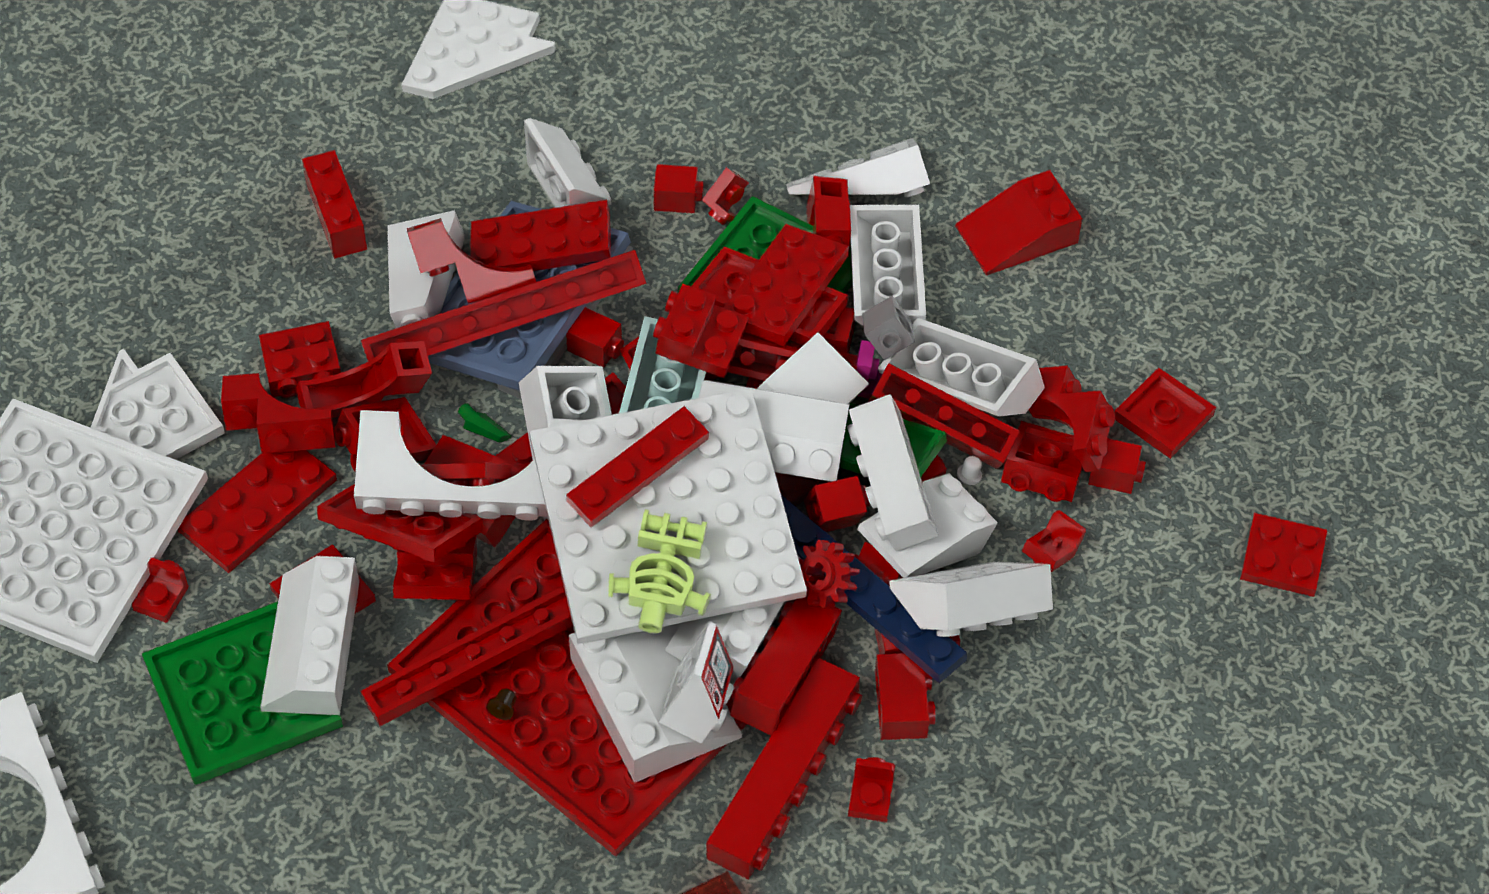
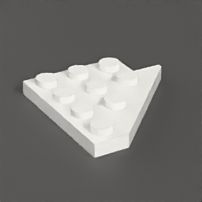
M443 0L402 82V91L435 99L555 52V42L532 37L540 21V15L537 12L485 0Z
M124 349L120 350L90 427L175 460L225 434L222 423L171 353L138 369Z

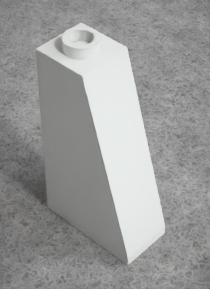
M455 210L388 225L389 309L396 328L440 314L456 267L455 263L448 265L449 271L435 276H429L428 271L420 274L407 234V228L441 218L449 236L462 249L465 236Z

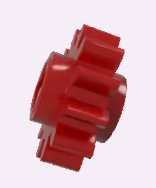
M817 540L815 547L804 546L803 551L806 559L798 560L807 589V605H820L822 608L832 609L835 606V602L847 603L848 598L844 591L857 589L856 584L850 581V576L860 573L859 569L849 567V563L853 561L855 555L853 553H842L844 551V544L836 542L830 544L826 540Z

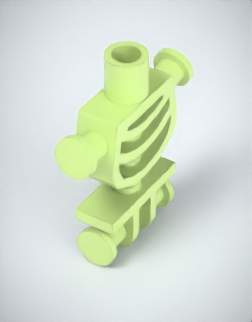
M645 509L641 529L638 534V547L657 550L660 553L637 557L631 563L629 578L614 577V573H609V597H613V593H628L629 605L642 608L638 627L649 633H660L665 613L681 616L685 607L689 606L699 610L698 615L703 616L707 609L711 594L706 592L705 595H701L693 591L694 574L692 568L675 557V555L700 559L707 522L703 521L702 525L687 522L688 517L682 516L680 524L670 522L671 514L664 513V516L661 517L649 514L650 510ZM646 529L659 532V534L647 532ZM668 530L678 532L677 537L667 536ZM684 537L698 540V542L684 539Z

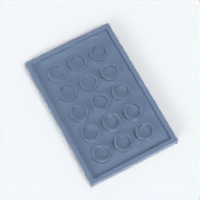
M510 201L500 216L543 209ZM610 228L611 257L623 254L631 241L628 232ZM599 261L533 271L536 282ZM458 273L450 282L440 314L468 305ZM587 304L429 355V363L520 391L519 382L536 366H544Z

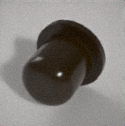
M501 689L496 698L489 701L487 705L488 711L494 717L501 720L512 718L516 695L510 689Z

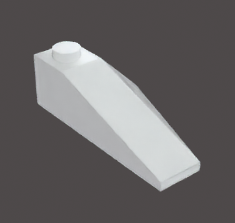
M911 138L870 152L871 160L864 162L863 158L852 159L839 165L837 171L832 172L831 169L822 170L787 183L786 186L789 194H809L813 176L847 179L848 195H898L904 193L905 197H910L924 192L923 186L930 184L918 144Z

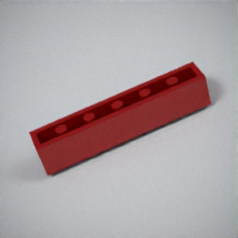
M818 658L706 842V859L748 880L755 869L761 871L764 868L771 854V849L768 846L774 837L780 839L785 833L790 821V817L787 814L793 805L799 807L802 804L809 788L806 782L811 774L819 775L827 758L824 752L829 743L834 746L838 743L845 728V724H842L847 713L853 716L861 703L863 695L859 693V676Z

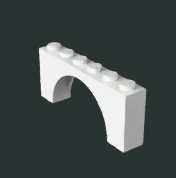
M360 411L354 499L357 509H362L369 514L385 513V510H399L401 513L410 516H419L424 512H439L440 515L445 517H459L462 513H471L485 519H496L500 515H516L517 519L526 521L536 520L538 516L548 517L535 459L515 476L496 484L471 487L452 484L431 475L411 456L401 436L399 412ZM551 419L550 427L583 420Z
M22 692L0 700V771L20 777L31 784L42 795L46 806V823L42 839L32 858L16 875L0 885V894H99L98 889L105 887L97 864L89 867L85 856L92 854V850L85 832L82 831L76 834L73 823L80 821L72 798L64 801L60 791L67 789V785L60 767L52 769L48 759L55 757L47 734L39 737L36 728L42 726L43 722L36 704L27 706Z

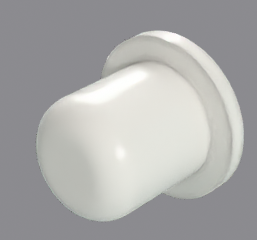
M976 456L967 457L963 465L957 470L958 479L968 485L978 484L982 479L981 460Z

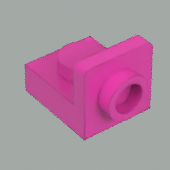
M861 340L856 371L869 385L858 397L870 399L882 376V373H879L878 370L880 359L873 357L875 347L871 342Z

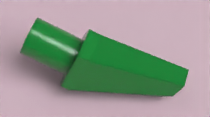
M469 403L463 404L458 409V414L465 420L463 425L465 430L499 443L512 437L511 434L487 416L486 413L476 412Z

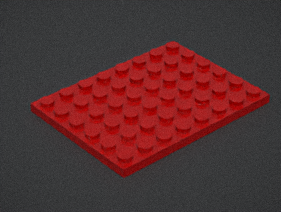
M545 519L472 586L470 600H457L387 664L389 673L394 674L563 586L549 520ZM573 626L426 702L614 856H617L726 746L716 748L634 783L571 660L569 634L575 632ZM744 670L743 674L741 675V678L743 679L748 674L746 670ZM501 689H510L516 695V702L513 706L514 714L508 720L494 717L487 708L489 701L495 699ZM729 698L726 706L731 713L734 700ZM733 718L740 731L747 725Z

